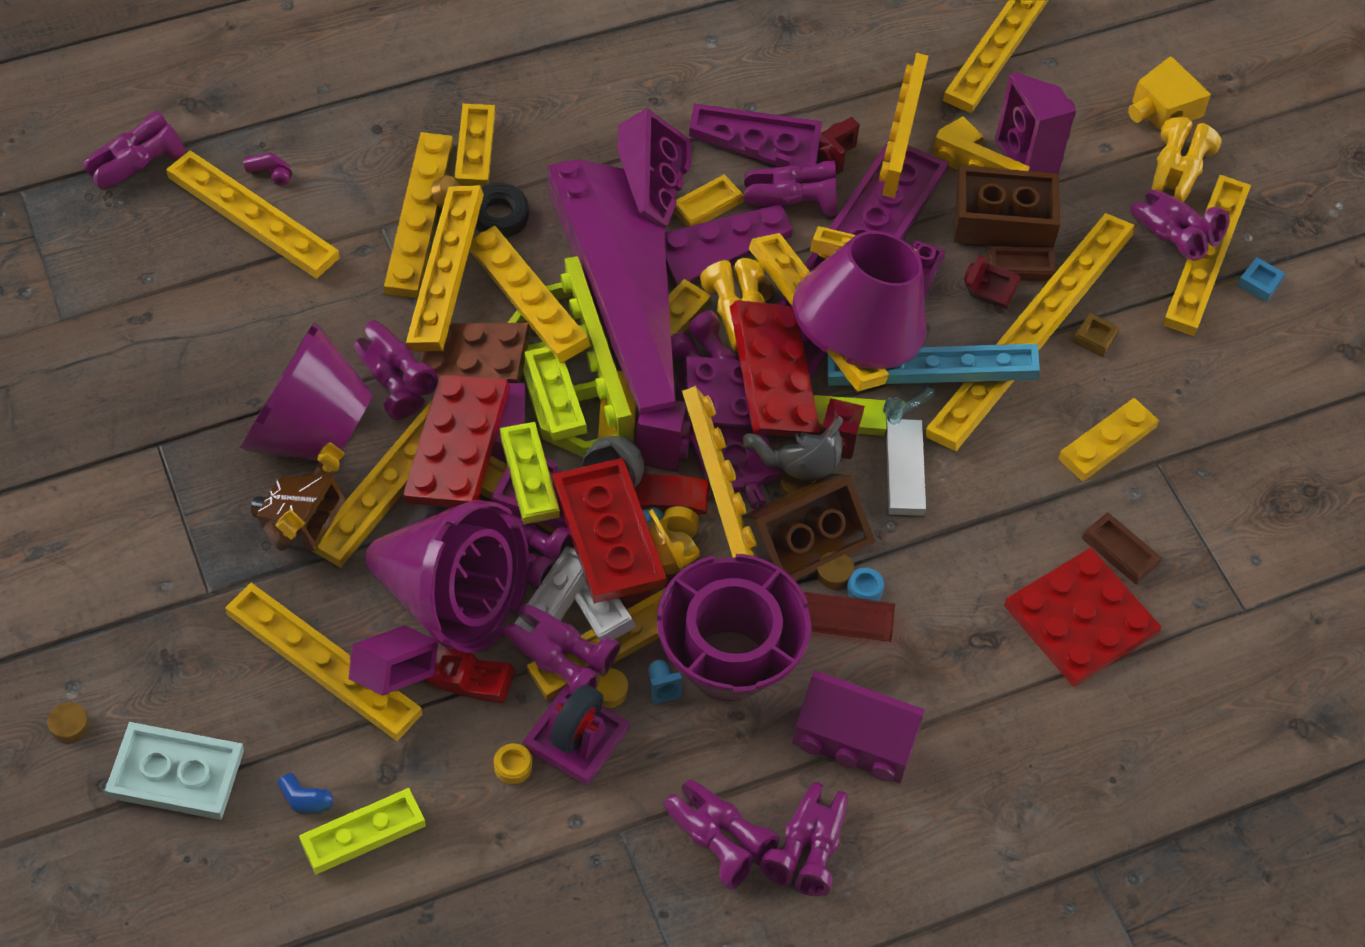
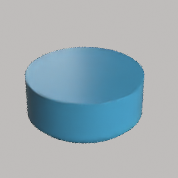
M871 568L856 569L848 579L847 594L856 604L863 606L873 605L882 597L884 590L883 577Z

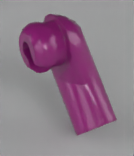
M269 152L244 158L243 163L247 173L266 170L272 175L271 179L276 185H286L292 176L290 165L274 153Z

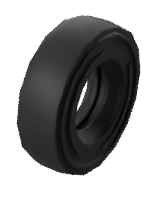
M490 183L481 187L484 196L475 229L481 233L496 226L505 238L520 232L525 227L529 217L528 200L524 193L514 185L506 183ZM494 203H504L512 209L511 213L503 218L491 217L486 210L487 207Z

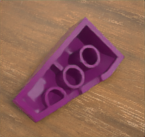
M645 108L618 125L617 150L639 213L654 224L665 228L668 226L676 205L675 195L678 191L682 190L684 185L682 181L683 175L689 172L691 167V140L650 109Z

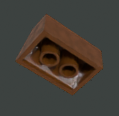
M959 165L954 209L955 243L1054 248L1060 228L1058 173Z
M832 473L823 479L817 480L742 516L745 527L750 526L754 534L757 546L752 549L758 558L778 566L795 581L817 571L818 567L845 554L848 556L876 542L851 475ZM829 552H835V553H833V554H831V555H829V556H827V557H825V558L819 560L824 554L829 553Z

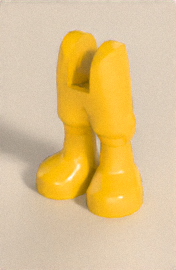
M1176 117L1166 120L1161 128V139L1167 145L1157 156L1158 164L1151 189L1164 192L1165 188L1174 190V198L1184 202L1197 177L1203 172V157L1215 155L1221 146L1222 140L1217 131L1211 126L1199 123L1193 133L1188 153L1182 157L1181 151L1190 136L1193 123L1188 118Z
M749 258L737 260L733 272L731 263L723 260L708 266L700 275L703 289L709 294H718L719 296L717 312L722 318L725 333L734 352H738L730 306L736 300L765 303L762 294L758 292V287L761 286L765 277L763 266L758 261ZM733 274L737 286L741 289L742 299L738 298L735 294Z

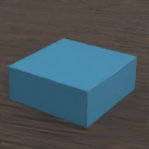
M1256 257L1240 277L1237 286L1267 302L1283 282L1286 273Z

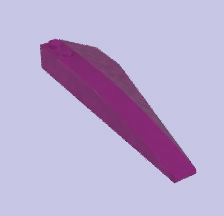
M581 159L548 165L549 196L574 257L578 256L594 305L640 414L674 407L675 391L664 227L654 224L639 213L623 168Z

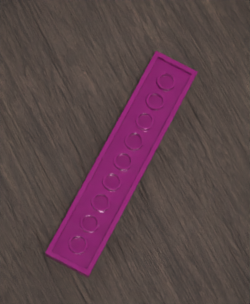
M886 143L829 229L853 235L877 231L903 240L947 173L949 163L908 145L895 198L883 196L882 192L885 182L878 180L883 161H885ZM813 252L804 265L809 271H812L826 259ZM785 296L777 304L792 306ZM801 330L811 381L828 356V353L816 346Z

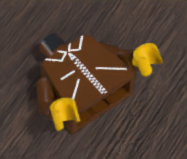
M331 442L327 443L317 457L320 463L314 471L302 476L282 477L277 480L267 497L257 496L251 502V513L262 524L265 537L280 551L287 550L290 545L315 551L345 501V497L333 478L335 471L339 469V460L345 453Z

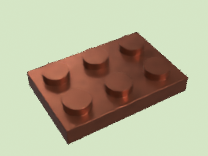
M450 323L443 351H421L419 363H426L435 370L438 377L437 383L440 375L508 380V383H521L525 352L528 349L531 330L528 323Z

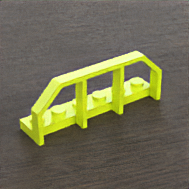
M578 256L564 259L566 273L560 274L561 283L546 287L557 300L572 297L569 300L573 320L579 319L581 325L578 326L587 335L591 344L589 351L586 352L589 370L591 373L597 372L598 375L595 381L574 385L578 401L599 397L600 400L606 399L607 406H604L606 421L609 427L615 426L617 434L611 436L625 437L633 442L632 415ZM518 310L508 321V323L526 322ZM544 342L530 344L527 351L547 346ZM525 360L522 376L541 438L583 457L588 448L598 439L584 441L573 436L552 442Z

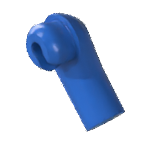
M294 773L282 776L277 782L289 805L297 813L319 814L329 810L333 805V795L329 790L303 788Z

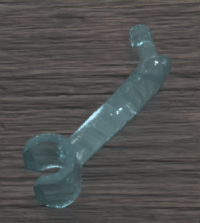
M919 383V387L923 390L920 394L906 402L897 397H889L885 402L883 412L888 414L887 419L891 424L898 425L903 414L929 402L935 396L936 391L933 388H929L928 383Z

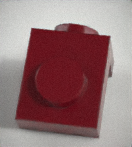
M853 117L840 123H834L827 130L821 132L819 158L822 162L835 161L836 174L843 171L846 152L857 145L860 124Z
M979 255L975 264L971 263L968 266L964 281L970 296L1008 309L1021 278L1019 274L989 264L986 257Z
M830 398L820 435L825 432L838 416L843 418V422L838 430L842 437L843 448L841 457L851 459L865 406Z

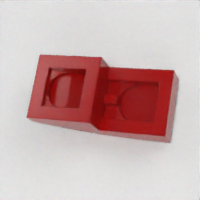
M646 474L643 475L640 484L634 488L642 510L655 507L662 511L671 507L682 506L691 509L697 515L707 514L710 491L708 480L680 475Z
M438 648L434 676L427 678L426 681L432 686L462 696L504 703L516 671L511 663L477 660L473 653Z

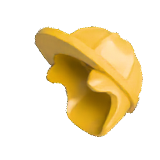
M653 509L648 511L652 520L647 525L665 575L680 572L700 556L698 547L686 532L669 530L667 528L669 521L667 517L659 520Z

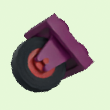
M566 684L523 740V746L530 753L588 787L629 731L630 722L602 706L603 694L595 688L582 685L570 695L569 685Z

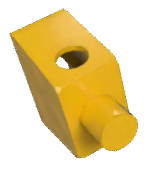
M1170 56L1139 80L1133 96V104L1129 106L1128 113L1134 122L1139 123L1148 119L1157 129L1161 130L1164 122L1171 118L1184 117L1192 121L1203 117L1211 94Z

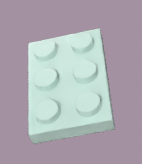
M129 722L105 788L106 797L222 820L244 753L243 744Z

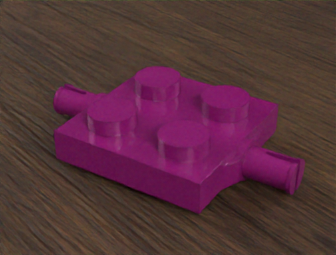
M714 426V428L719 427L723 434L726 448L721 449L725 461L729 460L736 475V480L731 482L734 492H745L752 509H757V504L759 508L762 507L766 501L758 487L780 480L782 469L764 465L756 452L744 448L743 437L748 433L753 434L752 428ZM756 434L760 436L770 447L765 435ZM689 435L690 447L705 479L709 481L696 435Z

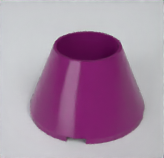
M877 231L863 232L854 236L804 276L793 296L792 306L795 319L804 334L824 352L827 353L828 349H831L848 357L846 363L875 369L897 367L912 360L925 342L927 322L922 262L916 251L896 236Z
M314 322L312 323L255 419L245 440L240 446L242 450L318 461L317 457L327 443L331 442L341 450L347 443L373 394L319 325Z
M736 554V557L714 559V556H709L685 567L670 581L664 590L657 615L659 639L670 661L702 692L724 701L748 698L787 676L802 660L809 645L812 629L808 601L795 580L773 563L745 554ZM719 632H736L748 636L759 647L750 652L732 654L713 648L704 639Z

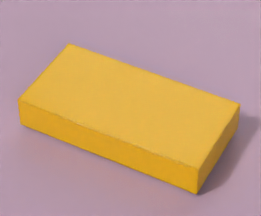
M724 174L678 198L673 213L686 227L705 223L742 204L744 194Z

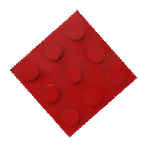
M1091 547L1009 596L1004 604V607L1073 687L1157 636L1162 628Z

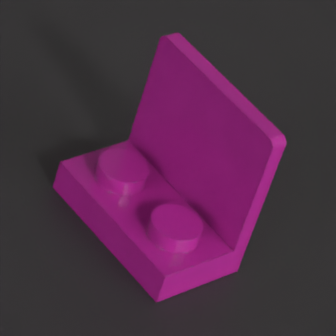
M686 356L677 372V401L685 402L682 391L696 386L703 396L709 395L713 402L716 415L711 418L714 426L752 428L740 360ZM687 409L686 417H687V418H690L689 412H688V409ZM691 425L690 435L695 434L693 425Z

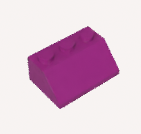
M1017 72L1011 73L1002 105L995 142L1004 156L1029 166V171L1059 174L1061 163L1064 160L1067 141L1070 138L1073 119L1076 116L1075 105L1071 99L1066 97L1061 87Z
M814 670L795 726L792 744L799 746L809 754H822L833 758L842 766L849 768L857 767L871 772L880 780H893L901 783L917 740L925 709Z

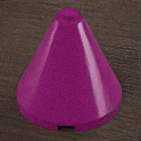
M473 500L375 539L366 551V564L369 571L438 643L449 649L465 653H475L485 650L496 643L504 635L506 628L501 627L509 612L519 611L527 587L529 551L523 527L512 522L509 516L512 514V511L509 508L495 502Z

